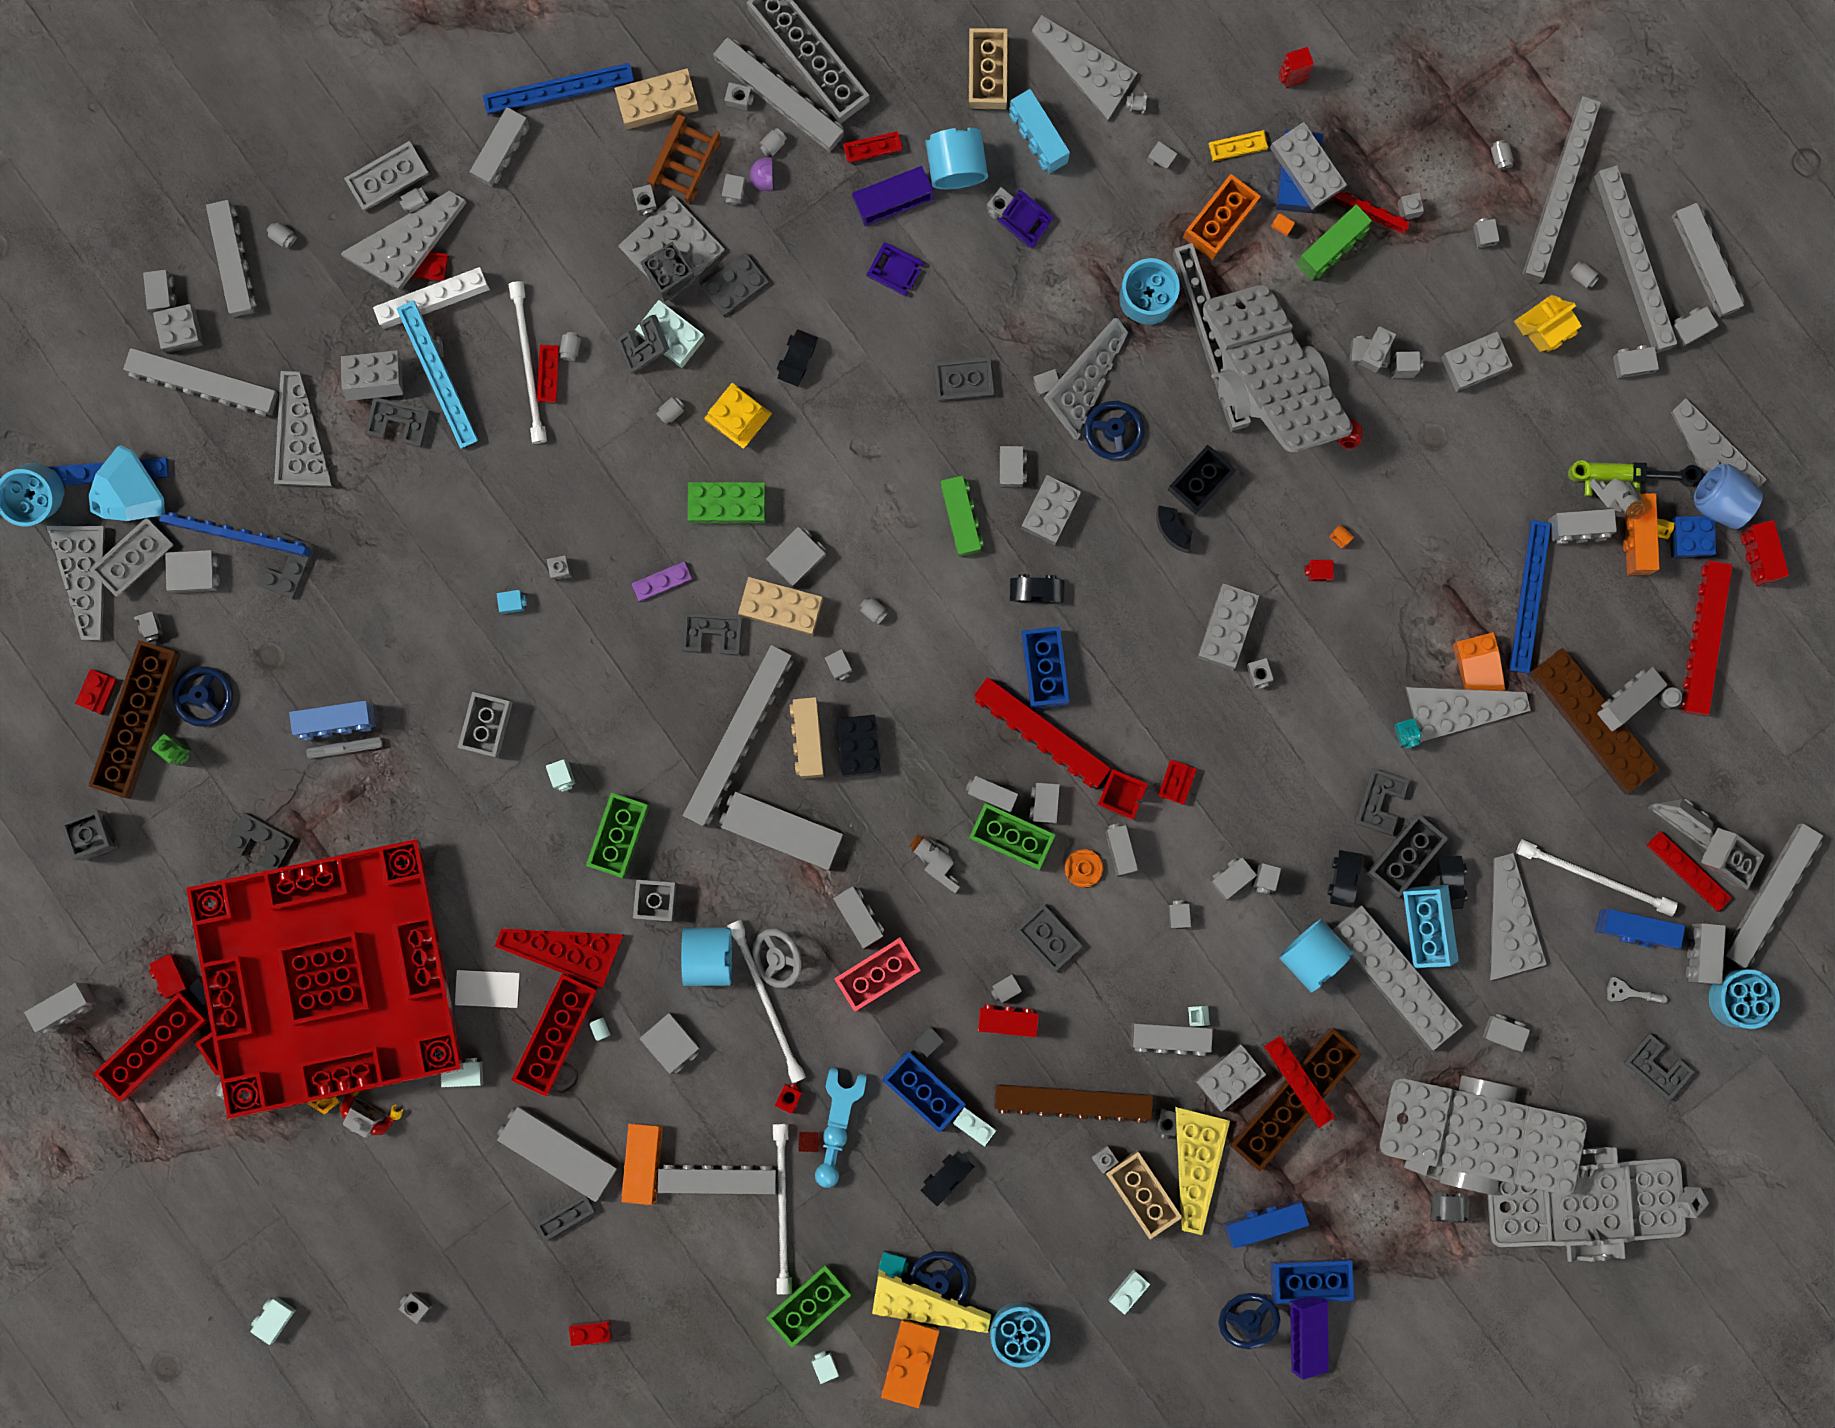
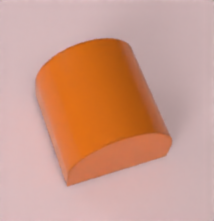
M1280 213L1275 218L1271 227L1287 237L1295 223Z
M1341 524L1329 536L1341 549H1344L1355 537Z

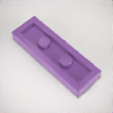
M681 562L632 583L639 602L686 583L692 580L685 562Z

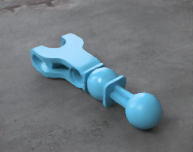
M831 1067L829 1070L826 1090L832 1098V1105L827 1124L828 1127L823 1133L825 1144L823 1147L827 1149L824 1164H821L815 1171V1180L821 1187H833L839 1180V1171L835 1167L838 1150L842 1151V1147L847 1141L845 1129H847L851 1106L864 1095L867 1079L864 1073L857 1076L853 1087L845 1089L838 1084V1070L835 1067Z

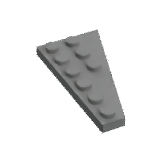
M1041 15L1031 33L1054 57L1058 65H1061L1065 73L1083 94H1086L1092 101L1096 109L1098 108L1104 115V118L1109 121L1138 72Z
M1113 318L1043 398L1073 439L1079 438L1081 434L1079 431L1087 420L1086 416L1090 408L1094 406L1106 381L1104 378L1107 371L1111 370L1113 366L1112 361L1115 354L1119 353L1128 334V331L1117 318Z
M281 371L274 484L333 487L302 374L294 371Z
M1686 398L1671 412L1687 442L1689 450H1691L1697 466L1702 470L1703 477L1719 464H1731L1745 473L1758 488L1767 480Z
M46 526L52 540V547L56 553L65 589L69 595V602L73 608L81 640L103 641L104 584L89 569L105 555V527Z
M1405 686L1412 716L1422 732L1420 742L1531 711L1525 691Z
M1511 853L1493 858L1490 980L1547 965L1514 854Z

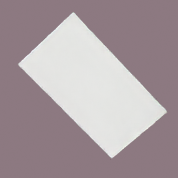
M457 970L455 1005L517 1008L519 973Z

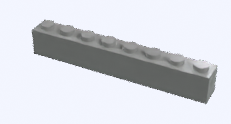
M727 37L713 53L714 60L747 87H751L753 92L830 153L844 137L842 125L837 121L832 122L825 111L822 109L817 110L810 99L801 97L799 95L800 92L795 87L786 85L785 80L780 75L776 74L775 76L770 72L771 69L762 62L760 64L756 60L754 54L750 51L745 52L738 41L735 39L730 40Z
M132 348L129 350L123 368L131 378L139 380L142 377L146 379V382L157 385L159 382L165 384L164 387L171 390L176 388L183 389V393L192 396L194 393L200 394V398L211 401L212 398L219 400L218 403L225 406L234 404L237 405L236 408L246 412L248 409L254 410L255 414L266 417V414L273 415L279 396L275 390Z
M1798 824L1726 946L1724 959L1739 968H1747V966L1750 967L1755 960V952L1762 948L1765 942L1763 938L1766 933L1769 934L1774 927L1773 921L1783 912L1784 907L1782 906L1784 902L1791 898L1794 885L1801 881L1803 877L1801 873L1812 862L1813 858L1811 856L1814 851L1820 848L1822 844L1820 840L1823 835L1805 824Z

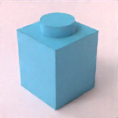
M520 590L497 593L498 607L501 614L524 611V606H527L525 594L522 595Z

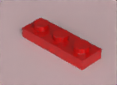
M898 131L843 144L847 164L902 151Z
M540 345L537 402L557 403L559 345Z

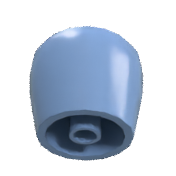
M1719 464L1713 467L1700 481L1694 493L1695 506L1699 512L1709 519L1732 529H1739L1754 516L1763 499L1762 491L1745 473L1731 464Z

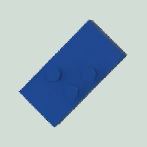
M1285 130L1284 135L1291 130ZM1311 132L1322 148L1323 133ZM1280 164L1276 209L1314 213L1315 209L1312 210L1290 176Z
M1060 626L1022 631L1021 638L1030 709L1068 706L1070 701Z
M1603 909L1599 911L1595 933L1620 938L1619 941L1624 943L1639 942L1638 945L1650 948V945H1655L1668 949H1681L1685 925L1611 909Z
M908 1050L881 1078L887 1086L939 1133L966 1105L963 1100Z
M1298 1200L1278 1206H1270L1262 1211L1250 1210L1245 1212L1246 1216L1223 1223L1230 1246L1234 1249L1309 1226L1303 1204Z
M1323 1259L1270 1262L1272 1301L1276 1304L1290 1303V1301L1304 1297H1318L1328 1302L1354 1300L1352 1260Z

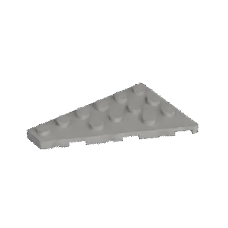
M448 191L344 250L341 255L346 260L401 291L464 207L466 201L453 192Z

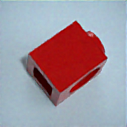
M1310 560L1308 565H1305V576H1308V581H1332L1334 579L1333 560Z
M793 1083L785 1084L775 1103V1107L793 1114L803 1093L799 1091L800 1087ZM786 1092L794 1094L795 1100L792 1103H787L784 1100Z

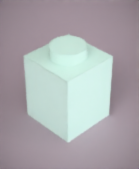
M822 1351L814 1355L815 1358L812 1359V1364L820 1384L839 1377V1372L831 1352L826 1353Z

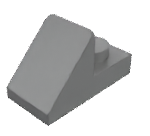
M1406 1160L1404 1165L1406 1169L1438 1181L1441 1180L1443 1170L1441 1167Z

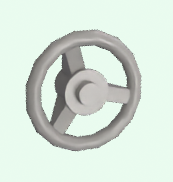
M766 929L759 933L753 943L752 957L760 977L767 984L776 988H787L794 984L801 973L802 966L800 951L795 941L787 933L779 929ZM773 936H776V937L781 938L786 944H784L783 942L779 941L778 939H776V938L773 937ZM763 940H765L770 948L766 956L769 964L766 971L760 959V946ZM788 964L794 967L793 973L786 980L772 978L785 965Z

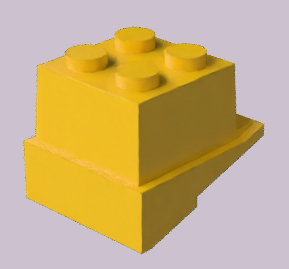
M1550 295L1514 320L1523 336L1527 335L1540 352L1544 350L1549 352L1552 349L1558 348L1563 344L1562 341L1578 334L1577 329L1581 327L1580 322L1572 311L1576 307L1575 303L1561 300L1560 297Z
M731 383L704 419L709 425L744 449L772 413L734 383Z

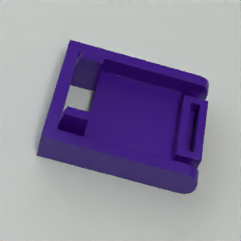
M1018 190L1017 194L1021 198L1019 199L1017 196H1014L1002 213V216L1006 219L1004 220L999 217L997 221L1028 248H1033L1054 217L1025 192ZM1037 219L1042 222L1034 235L1028 234Z
M884 242L866 275L868 278L907 297L908 292L903 288L908 290L912 288L921 271L915 265L923 267L924 262ZM884 254L889 259L881 272L876 266Z

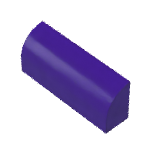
M922 166L852 193L864 227L934 200L933 189Z
M1304 1297L1290 1301L1291 1372L1302 1380L1328 1372V1301L1318 1297Z

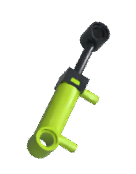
M1581 460L1569 468L1568 475L1574 482L1585 481V496L1591 497L1593 496V489L1589 483L1593 478L1607 482L1613 479L1624 482L1631 481L1640 494L1641 485L1647 482V478L1679 479L1682 485L1688 487L1700 481L1702 470L1697 465H1689L1680 471L1647 470V463H1593ZM1576 467H1580L1583 470V476L1576 473ZM1687 471L1693 473V480L1687 477Z

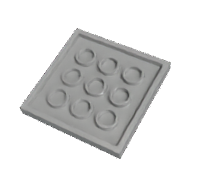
M674 195L618 245L619 249L647 278L648 276L643 270L641 261L672 241L693 271L695 278L725 252V249Z

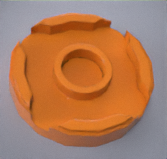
M1077 850L1066 860L1065 875L1075 886L1082 888L1090 887L1097 883L1102 876V861L1091 850Z

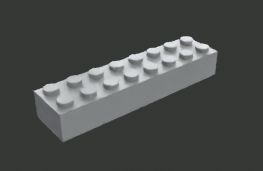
M793 0L747 1L749 12L838 123H843L870 102L869 94Z
M1358 906L1332 928L1335 934L1354 953L1351 955V958L1429 1050L1434 1051L1463 1026L1363 906Z

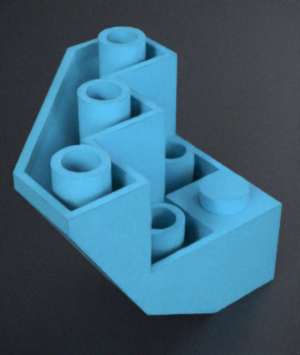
M122 445L117 446L95 474L89 493L90 512L104 519L121 521L165 514L164 497L134 451Z

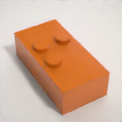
M1230 174L1187 228L1183 239L1190 244L1193 243L1195 248L1211 260H1214L1258 204L1261 196Z
M1656 493L1639 494L1644 506L1636 515L1630 516L1629 513L1626 514L1624 512L1625 540L1623 541V551L1626 552L1627 576L1651 575L1659 570Z
M901 1319L881 1398L919 1408L939 1328Z

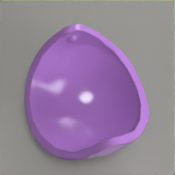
M770 157L757 160L750 169V181L759 190H773L772 158Z

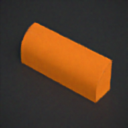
M628 1124L621 1202L645 1205L656 1204L663 1126Z

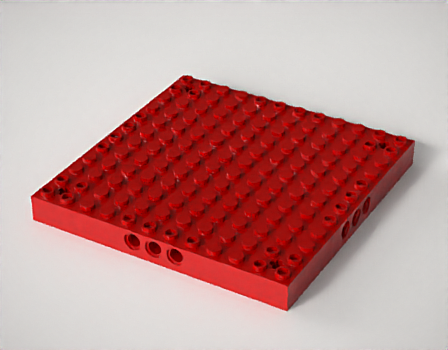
M419 840L404 841L186 888L227 1119L245 1117L464 1070ZM402 859L408 861V864H405V868L399 865ZM211 899L216 902V905H213L214 908L208 906V903H211ZM438 1049L444 1052V1055L441 1056L442 1059L435 1056V1053H438ZM245 1091L250 1093L248 1100L243 1098V1094H246Z

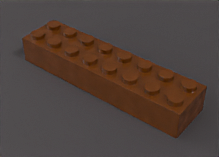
M138 640L92 773L89 787L123 798H132L181 654Z
M1564 648L1557 650L1530 671L1529 675L1624 794L1630 793L1659 770L1658 766L1624 724L1611 731L1597 713L1603 709L1601 705L1605 700Z
M1329 1028L1299 1064L1324 1099L1359 1059L1362 1053L1336 1030ZM1286 1079L1228 1144L1259 1172L1309 1116V1113Z
M995 1084L994 1109H998V1113L1010 1114V1110H1017V1113L1021 1115H1029V1112L1032 1111L1037 1112V1116H1049V1113H1056L1057 1117L1068 1118L1069 1114H1075L1076 1118L1088 1119V1115L1095 1116L1096 1120H1107L1108 1117H1114L1115 1121L1127 1122V1118H1134L1133 1121L1147 1123V1119L1151 1120L1153 1096L1150 1094Z

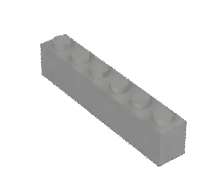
M229 200L207 204L206 209L228 312L233 318L255 313L254 307L257 306L255 296L251 295L250 289L253 288L251 278L247 276L249 266L247 260L243 257L245 247L243 241H240L239 238L241 228L235 219V216H237L236 207Z
M1695 203L1676 211L1672 218L1717 318L1739 310L1744 306V300L1741 293L1735 287L1734 277L1728 272V264L1720 254L1718 242L1714 241L1712 237V229L1704 219L1703 209Z
M667 1164L663 1165V1168L658 1169V1193L776 1194L777 1169H772V1166H761V1169H753L751 1165H742L741 1169H733V1165H722V1169H714V1165H702V1169L694 1168V1165H683V1168H675V1165Z

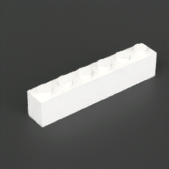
M479 267L377 305L373 309L379 325L384 330L403 323L396 308L415 300L421 315L490 289L484 273Z

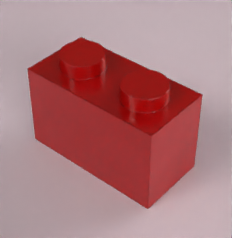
M168 954L149 963V973L153 979H156L159 985L157 990L161 997L164 996L165 999H170L178 992L189 990L190 986L175 954Z
M610 1319L571 1324L569 1326L571 1346L610 1342L612 1340Z

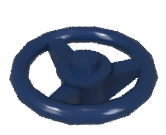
M1106 401L1096 406L1087 416L1084 425L1085 439L1090 449L1098 456L1109 460L1124 459L1132 455L1140 447L1144 437V423L1138 411L1129 404L1121 401ZM1118 408L1126 411L1120 418L1115 417L1108 421H1094L1098 414L1106 409ZM1133 417L1136 423L1137 434L1131 446L1124 450L1122 438L1126 431L1125 424ZM1092 429L1103 431L1104 437L1114 442L1116 452L1111 453L1101 449L1092 437Z
M196 667L186 671L177 680L173 689L172 702L176 713L185 722L194 726L208 727L218 723L228 714L233 702V690L229 680L221 671L212 667ZM198 674H206L199 685L192 687L189 693L180 696V691L188 679ZM215 677L222 683L225 690V703L221 710L213 704L215 695L210 688ZM192 702L199 708H206L213 717L196 719L188 715L181 704Z
M933 1251L921 1256L913 1264L908 1275V1285L916 1284V1279L927 1284L931 1291L941 1294V1298L946 1299L945 1293L950 1287V1280L959 1271L962 1277V1288L954 1300L958 1301V1305H960L965 1300L969 1291L970 1277L966 1266L957 1256L947 1252ZM934 1259H944L953 1263L945 1272L936 1270L929 1275L919 1271L926 1262Z
M1246 1293L1238 1295L1227 1302L1221 1310L1218 1324L1220 1333L1228 1343L1237 1348L1254 1349L1262 1347L1272 1340L1278 1332L1281 1319L1279 1310L1272 1300L1261 1294ZM1257 1301L1262 1303L1256 1311L1245 1310L1240 1315L1229 1313L1234 1306L1241 1302ZM1268 1310H1270L1273 1319L1271 1329L1265 1336L1258 1339L1262 1332L1261 1325ZM1226 1321L1242 1330L1243 1335L1251 1341H1240L1234 1338L1227 1330Z

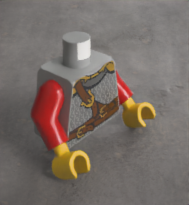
M360 1092L347 1094L340 1106V1113L342 1118L345 1119L343 1125L365 1138L372 1135L385 1134L393 1125L394 1120L401 1118L403 1109L396 1112L397 1105L395 1104L391 1108L390 1116L354 1097Z

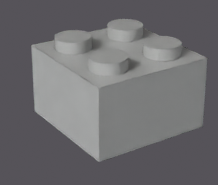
M191 304L153 312L160 348L166 354L203 346L197 312Z
M636 880L633 919L674 922L677 883Z

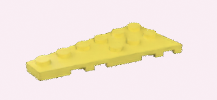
M1176 1107L1182 1230L1202 1235L1230 1121Z
M879 1270L872 1314L988 1333L991 1314L971 1306L963 1307L958 1305V1301L954 1299L948 1301L941 1298L942 1295L916 1284L908 1285L903 1283L901 1278L895 1276L893 1279L886 1276V1272Z

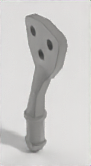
M1615 977L1610 978L1607 987L1608 1001H1622L1628 997H1640L1647 1001H1655L1662 1004L1668 1001L1667 996L1663 994H1655L1650 991L1648 993L1635 991L1624 981Z

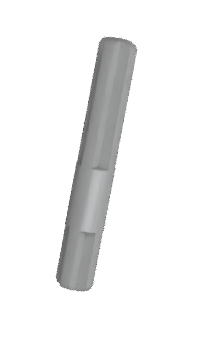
M381 737L308 748L306 749L308 759L381 748L383 742Z

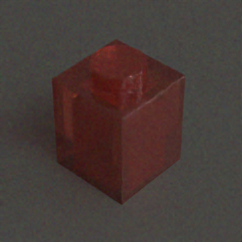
M799 1131L798 1152H818L819 1131Z

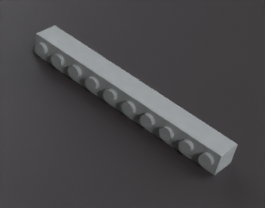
M1583 96L1577 104L1521 278L1540 283L1545 276L1601 103L1599 101Z
M1618 166L1600 170L1594 178L1650 345L1655 347L1656 353L1672 349L1677 344Z
M1193 243L1174 248L1173 257L1211 374L1224 371L1222 352L1203 313L1204 303L1211 298ZM1218 377V378H1214L1213 380H1214V383H1215V386H1216V389H1217V392H1218V395H1219V377ZM1224 399L1220 400L1230 432L1250 425L1249 416L1236 420L1235 405L1224 408Z
M772 645L770 646L695 790L683 817L703 827L711 823L714 814H712L714 808H718L723 800V797H721L723 790H728L732 782L730 780L732 773L736 774L741 765L738 762L741 756L745 757L750 746L747 744L750 738H755L758 732L756 727L759 721L763 722L767 715V712H765L767 705H772L776 697L774 695L776 688L780 689L785 680L782 676L785 671L789 672L794 662L791 660L792 655Z

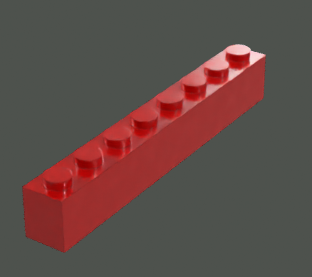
M1708 561L1701 567L1700 576L1703 577L1702 583L1699 584L1697 594L1700 596L1699 602L1696 603L1694 613L1697 615L1691 629L1694 634L1688 648L1691 654L1690 659L1688 658L1686 662L1688 673L1687 677L1683 680L1685 692L1680 703V707H1682L1681 713L1698 716L1709 715L1733 564Z
M988 677L973 697L976 699L974 702L981 708L986 706L991 710L990 714L998 720L1000 718L1005 720V725L1012 731L1017 729L1022 733L1021 737L1029 743L1031 741L1036 743V748L1043 754L1048 752L1053 756L1051 759L1060 766L1064 764L1068 767L1067 771L1074 777L1079 775L1084 779L1082 782L1089 788H1097L1111 770V768Z

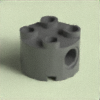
M1437 1192L1433 1194V1197H1430V1222L1459 1223V1221H1463V1223H1469V1198H1467V1194L1455 1193L1451 1197L1448 1196V1193Z

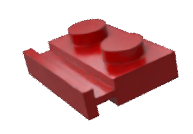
M429 252L411 278L436 282L444 281L447 271L448 254Z
M90 669L75 704L103 715L118 680Z
M1170 759L1157 796L1184 805L1197 769Z

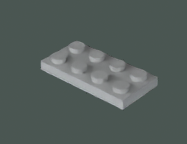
M408 141L344 179L365 212L428 176L429 173L411 142Z
M145 518L89 570L117 598L174 545L148 518Z

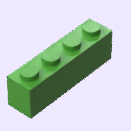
M962 475L940 481L958 557L981 552V546L984 545L982 536L977 535L976 528H979L977 517H973L971 511L974 509L972 498L968 499L967 491H970L968 480H964Z

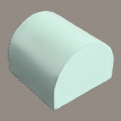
M1208 1006L1188 1007L1190 1026L1210 1025Z
M604 1018L589 1024L596 1041L611 1035Z

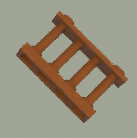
M678 114L648 177L647 184H651L653 189H656L657 185L662 184L686 195L685 201L690 205L691 200H695L697 197V187L715 149H719L722 139H720V132L715 131L714 136L711 137L688 127L685 117ZM687 134L708 143L709 146L706 153L703 154L680 144V141H678L680 135ZM673 151H680L702 161L698 170H693L673 161L671 158ZM670 167L693 177L694 179L690 187L688 188L665 178L663 175L665 168Z

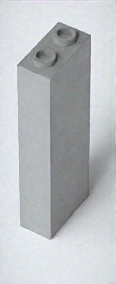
M735 792L734 795H730L727 802L729 809L727 813L723 812L719 822L722 824V829L825 870H830L843 834Z
M523 1107L513 1108L507 1117L510 1119L506 1126L502 1125L497 1133L499 1135L497 1141L594 1202H597L619 1167Z

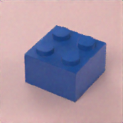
M1706 516L1675 517L1670 520V522L1675 523L1674 530L1671 533L1672 558H1708L1716 554L1715 521Z

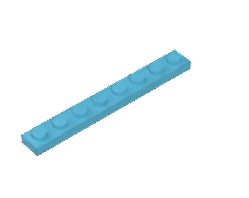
M415 300L396 308L460 449L479 441Z

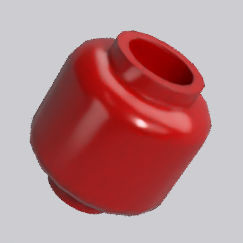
M1349 419L1353 426L1350 435L1337 439V442L1343 448L1353 449L1362 441V426L1355 420Z

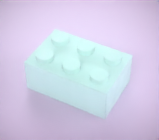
M658 300L644 319L656 314L670 348L663 355L680 368H683L705 340L704 334ZM639 324L635 329L636 333L646 341Z

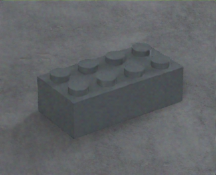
M1419 813L1415 814L1366 874L1394 898H1399L1448 838Z

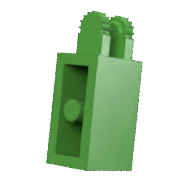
M163 734L151 748L168 763L177 766L184 764L189 758L188 754L191 752L174 736Z

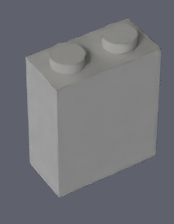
M799 527L766 558V561L793 588L826 557L824 552L826 549L818 541L814 543L810 539L812 535L805 528L801 530Z
M207 550L165 553L166 590L168 592L217 591V586L220 584V578L216 572V567L219 566V557L215 552Z
M975 776L974 780L970 779L966 787L968 797L982 803H987L1009 814L1018 796L1017 793Z
M1121 823L1108 826L1109 829L1105 831L1116 876L1136 872L1138 869L1126 825L1121 826Z
M668 1013L639 1038L669 1074L672 1072L677 1074L685 1067L683 1063L687 1059L692 1061L699 1055L697 1051L700 1047L671 1013Z

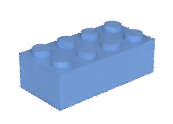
M368 701L289 712L292 735L303 741L313 740L314 736H321L322 738L333 737V733L348 735L352 734V730L368 732L371 731L372 727H376L374 707Z

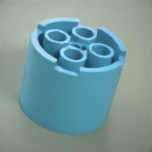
M971 127L967 128V131L952 128L930 135V140H925L931 182L934 188H965L979 184L988 178L981 130Z
M1147 258L1134 263L1125 273L1119 293L1120 305L1125 315L1142 325H1153L1165 320L1172 312L1179 295L1180 283L1178 276L1169 264L1159 259ZM1146 291H1148L1149 294L1152 293L1151 297L1145 295Z
M27 463L9 471L0 478L1 516L8 522L18 526H32L52 516L59 510L65 494L61 478L54 470L39 463ZM34 491L35 495H30L29 492Z
M1321 918L1296 938L1281 953L1279 959L1311 993L1318 989L1322 982H1325L1340 970L1350 959L1349 956L1354 953Z
M683 928L681 947L683 986H727L731 984V928Z
M1757 970L1727 971L1722 974V984H1712L1709 991V1006L1713 1015L1724 1025L1733 1028L1755 1029L1765 1026L1774 1017L1775 1013L1778 1012L1780 1005V995L1776 984L1768 976ZM1749 997L1750 1001L1746 1002L1744 1001V998Z
M1013 1302L1003 1306L994 1315L990 1325V1338L994 1352L1002 1361L1013 1367H1028L1040 1361L1046 1353L1050 1344V1331L1044 1315L1036 1307L1024 1302ZM1018 1331H1021L1022 1334H1026L1025 1336H1023V1340H1019L1018 1337H1015L1016 1335H1018Z

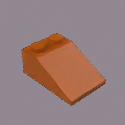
M1494 632L1452 644L1465 689L1505 690L1499 649Z

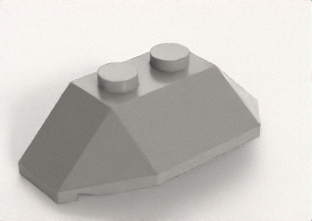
M1686 799L1649 805L1648 809L1704 849H1708L1712 836L1715 834L1714 824L1709 819L1710 816L1701 810L1698 812L1693 808L1694 805Z

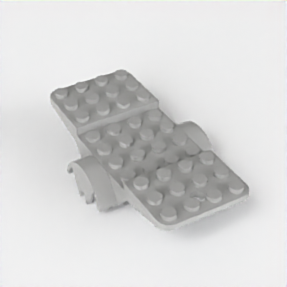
M1257 285L1209 299L1204 303L1203 313L1222 352L1224 371L1212 374L1211 377L1212 379L1219 377V400L1224 399V408L1235 405L1236 420L1247 416L1261 418L1282 447L1289 452H1298L1350 435L1353 429L1352 423L1329 387V375L1322 356L1311 346L1302 348L1299 346L1291 332L1292 324L1267 286ZM1236 303H1243L1246 308L1239 309Z
M1461 1076L1459 1090L1457 1091L1399 1078L1393 1082L1380 1141V1150L1387 1156L1441 1167L1443 1170L1440 1183L1458 1188L1496 1195L1499 1181L1568 1195L1575 1188L1586 1134V1123L1579 1117L1516 1104L1515 1099L1518 1088ZM1400 1113H1405L1408 1116L1406 1124L1398 1123L1397 1116Z
M1589 1147L1582 1149L1576 1184L1571 1194L1561 1195L1499 1181L1497 1194H1487L1491 1241L1498 1247L1567 1246L1568 1262L1574 1260L1606 1261L1611 1258L1625 1259V1242L1673 1238L1684 1234L1686 1230L1685 1217L1678 1213L1677 1209L1679 1207L1676 1203L1683 1194L1681 1165L1673 1158L1618 1162L1617 1147ZM1504 1201L1510 1204V1210L1506 1213L1500 1210V1204Z

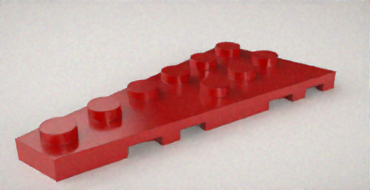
M501 929L494 947L603 989L624 934Z

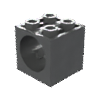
M673 241L641 261L644 272L664 302L696 282L693 271Z
M94 810L60 823L73 860L85 861L120 848L110 817L106 811Z

